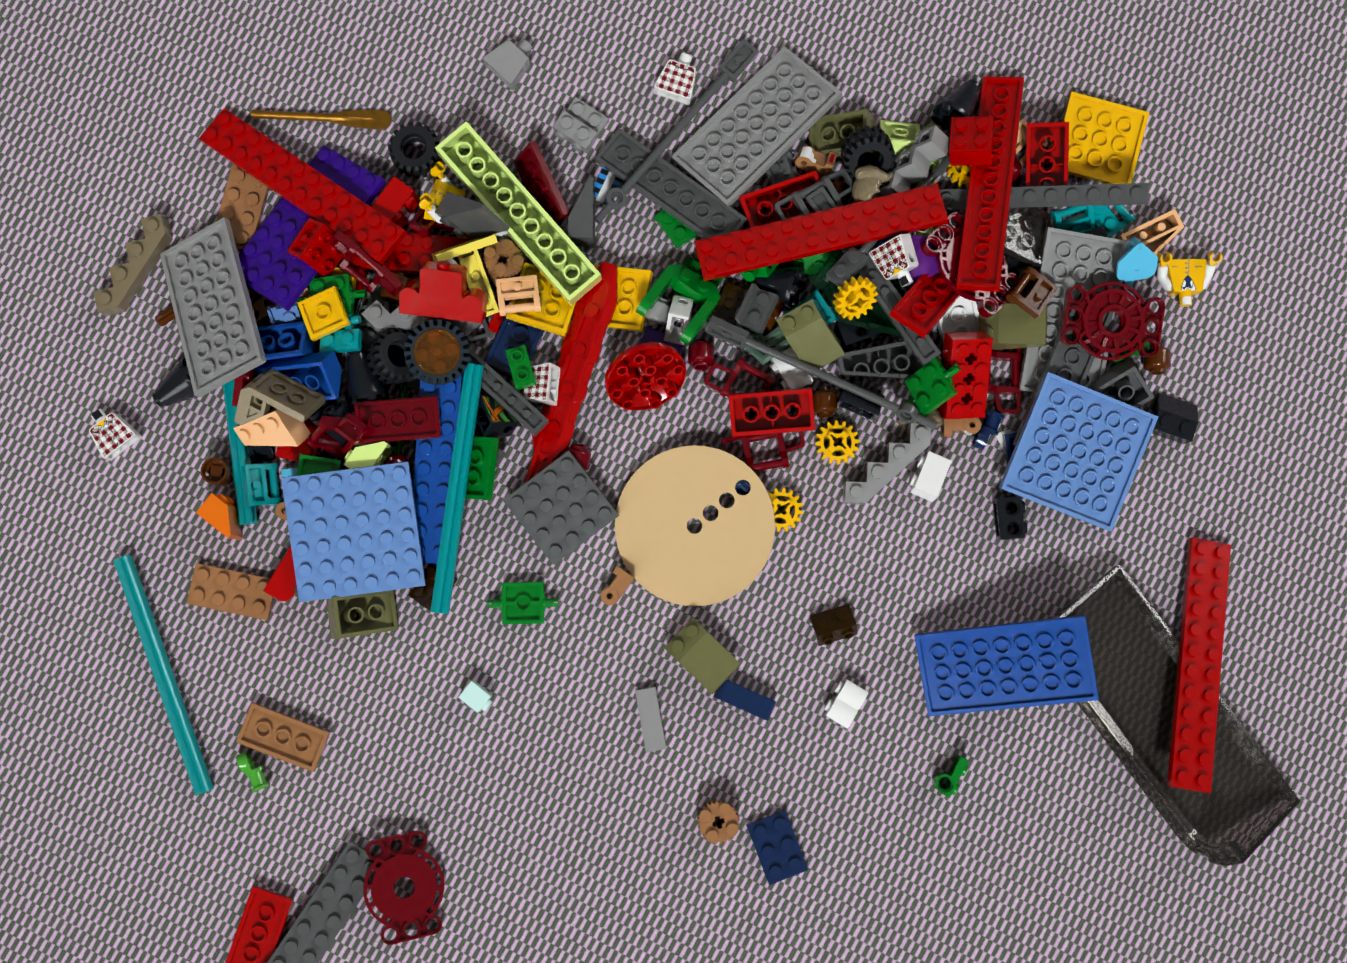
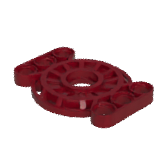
M954 212L948 216V224L937 226L922 241L921 250L926 256H937L939 271L947 285L963 298L978 301L977 309L979 314L989 318L997 313L1007 302V294L1015 288L1020 279L1016 274L1008 273L1007 262L1004 256L999 291L1003 296V300L997 298L996 292L956 290L965 220L961 214ZM951 219L956 220L958 227L952 225ZM939 230L946 233L947 239L941 237ZM928 242H932L935 245V250L929 248ZM1007 279L1013 282L1014 288L1008 286ZM985 303H988L991 306V312L986 310L984 306Z
M1120 282L1097 284L1087 291L1081 285L1070 286L1065 292L1059 339L1064 345L1079 343L1088 354L1101 360H1120L1130 356L1137 350L1143 357L1155 356L1160 347L1165 303L1159 297H1152L1144 301L1135 289ZM1111 285L1122 287V289H1113ZM1099 287H1105L1103 291L1094 292ZM1073 289H1078L1081 293L1078 300H1074L1071 296ZM1152 301H1156L1159 305L1155 313L1150 309ZM1072 309L1078 314L1075 321H1071L1068 317V313ZM1109 311L1115 312L1120 319L1119 327L1111 332L1104 328L1102 322L1103 316ZM1150 321L1155 323L1156 326L1153 333L1147 330V324ZM1068 330H1072L1075 334L1074 340L1071 342L1065 338ZM1146 342H1150L1153 346L1149 354L1144 351V344ZM1086 344H1089L1096 351L1093 352L1092 350H1090ZM1126 350L1129 351V352L1125 353L1124 355L1119 356V353H1120V352H1123V351H1126ZM1111 353L1112 357L1101 356V354Z
M420 830L369 841L365 847L367 856L374 860V862L370 865L365 875L363 895L366 906L372 916L385 925L380 931V936L387 945L434 935L442 928L440 917L434 913L443 898L444 877L436 860L422 850L427 844V837ZM416 834H420L423 837V842L419 846H414L411 843L412 837ZM394 839L402 841V848L398 851H394L390 847ZM379 844L381 846L379 855L373 856L369 853L371 845ZM428 857L436 868L432 869L425 859ZM374 870L371 883H367L371 871ZM437 872L440 876L441 886L437 885V879L435 876V873ZM401 877H408L414 882V891L406 898L398 897L394 892V884ZM367 889L371 890V902L367 898ZM436 891H440L439 898L436 904H434ZM376 906L378 911L382 913L381 918L373 911L371 907ZM431 918L438 920V926L434 930H429L426 927L427 921ZM410 923L417 925V931L413 935H408L405 932L406 926ZM389 928L396 931V936L392 940L384 938V933Z

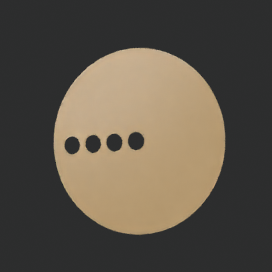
M682 446L664 451L652 457L631 476L621 493L616 509L619 516L615 519V537L619 553L626 568L647 591L674 604L707 606L725 601L737 595L748 587L760 574L773 546L775 517L772 502L764 484L743 461L734 455L712 447ZM740 480H746L750 483L751 489L746 495H740L736 492L735 486ZM723 493L733 495L735 501L732 507L724 508L720 505L719 498ZM709 505L715 506L718 510V517L713 521L706 520L703 516L704 508ZM697 518L701 521L702 529L699 533L694 534L688 531L687 523L690 519Z

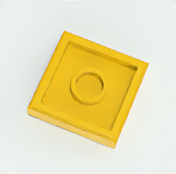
M335 286L297 302L312 341H316L351 325L338 289Z

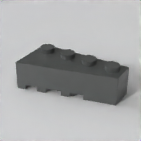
M905 341L846 352L844 356L835 360L839 376L908 379L923 367Z

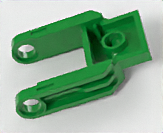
M689 257L684 264L668 265L636 309V313L645 317L647 311L655 306L669 286L684 297L693 299L695 304L702 307L680 337L682 342L689 345L715 310L721 298L718 287L722 283L723 277L704 281L700 263L692 257Z

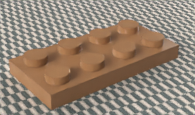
M232 165L217 221L223 217L229 219L236 247L238 250H242L259 229L270 189L239 167Z
M196 563L186 604L269 620L274 597L263 591L270 578Z
M253 702L250 705L236 742L315 772L331 732Z

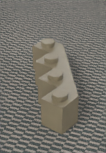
M158 214L141 219L145 238L125 243L129 263L109 267L113 287L93 292L97 312L110 316L128 310L131 300L135 294L139 293L146 282V277L161 259L160 253L173 240L169 220L163 215Z

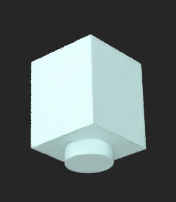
M472 680L458 698L479 713L481 710L485 712L492 704L490 699L493 695L475 680Z

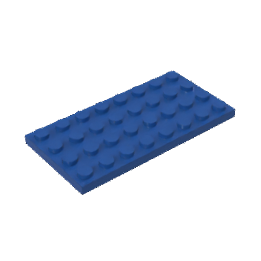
M1086 615L915 634L914 636L928 716L1099 700Z

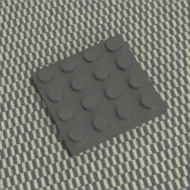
M567 450L503 499V502L553 565L619 516V513L570 450Z

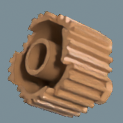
M509 239L489 245L483 253L482 264L488 281L490 283L494 282V285L496 284V279L519 277L524 263L523 253Z
M715 798L714 801L712 799L710 802L707 801V804L703 805V808H700V812H698L697 825L700 834H703V838L706 837L707 841L715 844L718 842L722 844L723 841L726 843V840L730 841V838H734L737 834L738 826H740V819L736 808L730 805V802L726 803V800L722 801ZM716 816L724 819L719 826L712 823L715 821Z

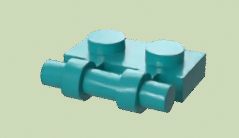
M347 314L351 325L346 326L345 330H338L320 338L319 352L334 351L335 353L361 351L362 331L359 328L355 329V324L362 321L361 316Z

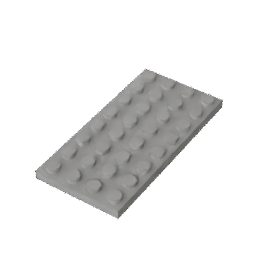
M784 46L686 141L671 158L706 190L718 197L727 206H731L739 196L745 193L842 97V92Z
M223 217L160 253L194 395L202 397L267 362L229 219Z
M1051 227L1045 229L1038 272L1058 288L1047 303V344L1041 347L1025 348L1019 390L1035 392L1060 332L1064 297L1068 287L1081 285L1087 291L1093 286L1105 282L1121 283L1116 277V267L1118 260L1126 253L1128 241ZM1111 285L1113 289H1120L1119 286ZM1099 287L1094 292L1103 291L1105 287ZM1078 289L1072 290L1071 296L1073 299L1076 292H1080ZM1115 312L1107 328L1110 332L1113 329ZM1102 353L1101 356L1108 357V353ZM1094 359L1084 382V387L1090 388L1105 374L1107 360Z

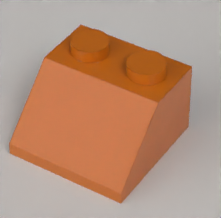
M211 493L196 513L227 538L234 540L242 539V526L238 524L236 501L222 493L219 495Z

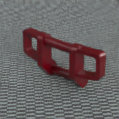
M336 231L331 237L329 244L346 256L338 268L346 271L367 288L366 291L372 294L379 285L393 297L400 292L403 283L388 267L382 266L361 249L359 243L353 241L340 231ZM356 255L377 272L372 282L351 265Z
M1016 348L1015 353L994 350L991 354V360L1011 361V386L991 385L990 363L987 394H993L996 412L1001 414H1018L1021 411L1020 394H1022V391L1019 390L1020 348ZM999 395H1015V409H1002Z
M740 357L733 370L714 363L703 383L720 393V396L729 398V394L736 393L730 387L740 369L765 382L761 391H769L776 376L761 371L745 362L746 359ZM714 369L730 374L723 389L709 382ZM749 408V412L757 414V412L754 411L753 408Z
M348 413L343 418L323 416L318 422L319 426L313 434L309 435L306 442L312 448H321L317 457L332 459L325 453L327 451L338 460L344 462L347 453L356 444L360 443L362 435L368 427L351 413ZM325 430H335L348 441L343 447L332 437L323 433Z
M799 431L800 444L785 449L782 433L724 438L721 440L722 451L727 452V442L741 440L744 457L737 458L745 461L746 465L754 472L778 467H783V469L789 468L787 453L803 448L805 441L803 431ZM776 438L780 459L753 464L749 443Z

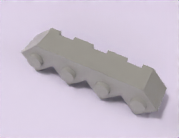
M936 125L920 131L914 137L915 143L908 150L905 148L896 158V164L890 170L893 173L890 181L882 183L879 186L880 192L875 193L871 199L910 190L911 184L926 179L930 163L947 155L950 138Z
M377 300L361 313L366 322L379 335L391 329H394V331L402 329V332L407 330L411 333L421 323L439 319L456 325L467 337L481 324L399 313V307L390 314ZM437 332L431 333L429 336H446V334Z
M910 423L907 426L906 443L889 442L886 445L885 463L867 462L864 465V482L846 481L843 483L842 504L863 505L931 445V428L920 423Z

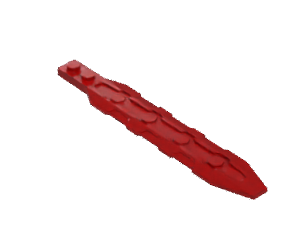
M603 261L597 268L602 280L576 303L573 312L574 317L568 335L564 338L560 350L561 355L557 364L560 367L557 406L544 404L541 414L549 420V423L536 436L532 435L534 455L525 482L556 460L570 445L580 406L585 400L588 391L587 386L594 365L598 362L602 350L600 347L608 324L611 323L617 305L618 266Z

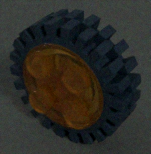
M438 319L423 322L412 330L405 342L404 356L406 365L416 378L428 384L443 385L454 381L465 371L469 363L470 347L468 340L456 325L448 321Z

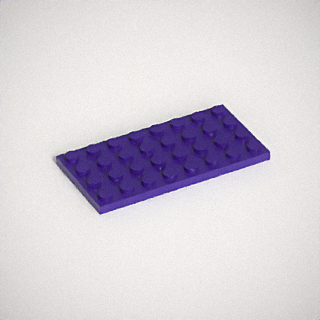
M324 145L308 164L367 205L371 204L386 184L385 180ZM282 198L239 253V259L247 287L284 310L289 311L318 272L304 261L286 252L310 216Z

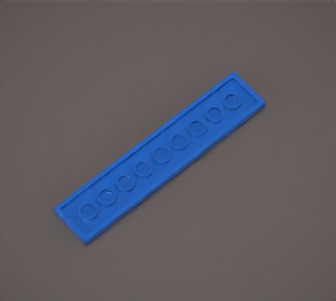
M422 355V358L425 359L422 365L433 372L448 370L456 361V357ZM463 373L454 381L443 385H432L420 380L419 397L439 396L442 438L416 440L413 494L423 563L437 564Z

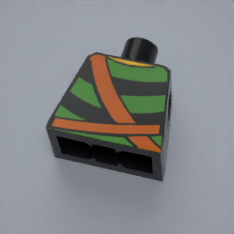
M480 395L476 420L484 437H509L517 426H522L492 397Z

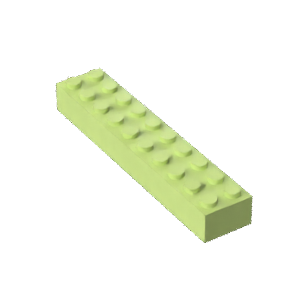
M467 121L435 147L440 158L476 199L510 227L505 232L570 306L602 280L600 272Z

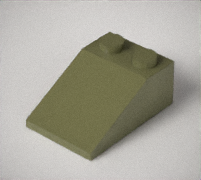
M867 109L822 116L810 128L809 146L814 148L815 151L829 155V152L836 153V158H841V145H844L843 140L849 138L848 134L851 131L855 133L859 127L864 129V126H869L871 129L875 126V117ZM868 150L861 154L859 158L874 156L875 150Z
M811 299L776 319L785 338L800 361L820 369L845 355L817 300Z
M1005 303L997 313L989 318L979 314V331H984L993 338L992 350L1046 346L1047 305L1041 314L1034 319L1018 305ZM989 304L984 305L986 310H988L989 312L992 311V308Z
M394 590L344 597L337 596L326 599L331 639L399 630Z
M694 618L664 647L711 694L741 665Z

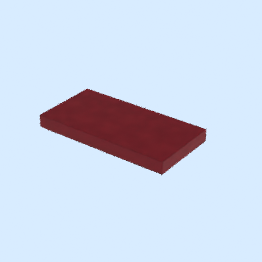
M536 141L529 142L515 159L514 164L526 190L559 226L570 213Z
M439 396L354 402L355 417L368 427L362 435V440L359 444L442 438Z

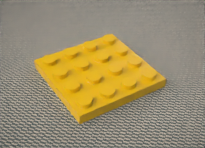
M1071 92L1062 121L1069 122L1068 174L1102 184L1132 183L1150 112Z

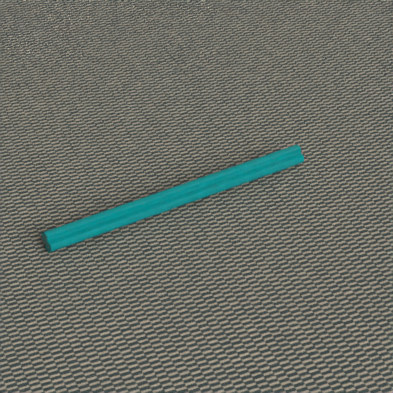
M468 363L463 376L430 612L449 614L484 369L483 365Z
M233 379L223 385L238 524L244 526L257 524L258 521L256 506L246 507L242 466L251 464L248 446H244L233 429L238 425L234 422L237 407L232 406L235 381Z
M132 555L122 556L113 560L191 785L195 796L214 789L133 557Z

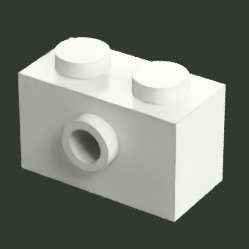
M930 451L925 456H921L917 463L919 471L917 474L914 473L909 484L912 486L910 493L933 502L939 495L952 461Z

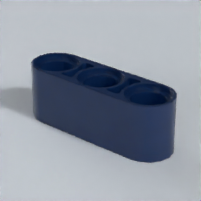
M726 680L713 695V697L767 721L776 704V701L729 680Z

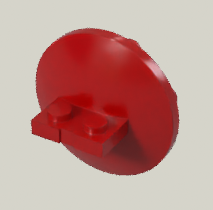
M650 340L647 343L628 348L612 361L606 371L605 388L610 399L616 405L626 410L657 409L671 398L677 396L685 381L686 366L681 354L675 348Z

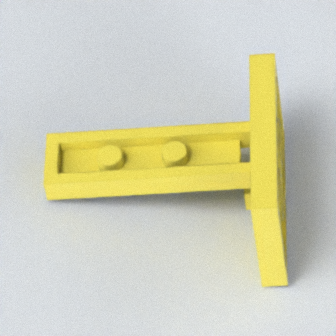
M495 234L475 238L432 253L434 262L446 261L457 257L459 264L467 268L466 283L468 289L479 288L486 294V317L499 312L477 250L497 243Z

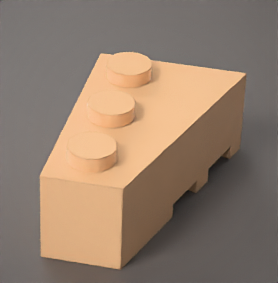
M1173 209L1120 235L1116 239L1129 241L1131 238L1137 237L1153 253L1157 254L1184 228V225L1177 211Z
M273 406L270 407L269 412L264 416L244 425L238 424L233 428L244 446H299L311 434L304 422L277 410Z

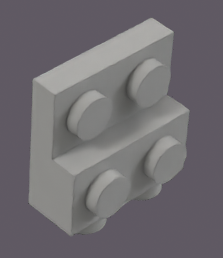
M575 97L568 109L562 112L553 125L554 135L562 141L567 140L570 142L571 146L578 152L584 151L588 153L609 123V118Z

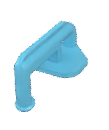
M1137 237L1131 238L1128 241L1126 253L1117 262L1116 277L1123 284L1133 288L1134 280L1150 278L1156 272L1157 255Z

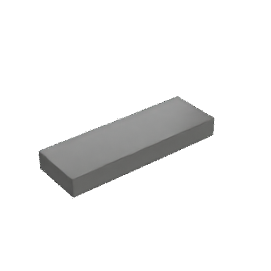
M656 687L635 690L646 753L666 749Z

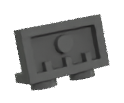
M791 147L766 171L771 185L801 176L799 168L794 164V153Z
M752 283L745 292L741 307L736 311L735 320L741 327L763 334L779 300V296L775 293L759 289L756 284Z

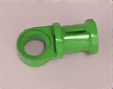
M247 751L236 755V761L240 770L250 779L253 787L252 793L270 786V783L266 781L263 774V766L255 768L252 758Z

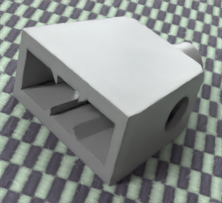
M525 39L517 46L510 40H506L483 58L484 64L513 91L531 65L526 54L532 49V46Z

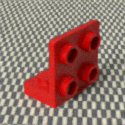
M310 217L286 251L290 255L304 261L323 277L330 276L343 257L342 253L329 244L331 237L335 233L325 224Z

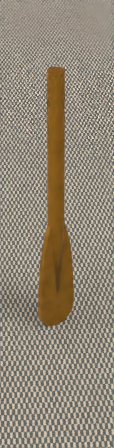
M251 110V118L325 121L364 129L385 130L392 123L391 115L385 110H351L332 114Z

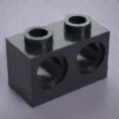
M1021 496L992 500L996 541L1025 538L1028 528L1026 521L1024 522L1023 520L1025 503L1021 500ZM1007 503H1011L1014 507L1012 514H1009L1005 509ZM1009 523L1014 524L1016 527L1014 534H1010L1007 530Z

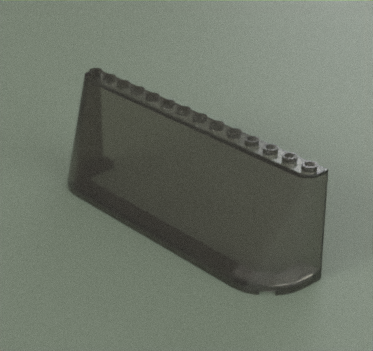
M1120 564L1114 566L1052 617L1086 615L1099 700L1076 703L1186 847L1196 855L1200 852L1208 857L1209 862L1217 865L1242 864L1298 805L1300 800L1220 695L1211 793L1167 786L1180 642L1168 628L1165 621L1155 611L1152 604L1142 594L1139 587L1129 577L1127 571Z

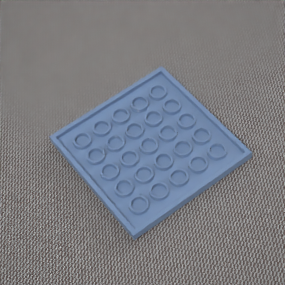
M1045 372L999 488L1112 532L1158 416L1050 372Z
M409 461L281 478L299 602L426 586Z

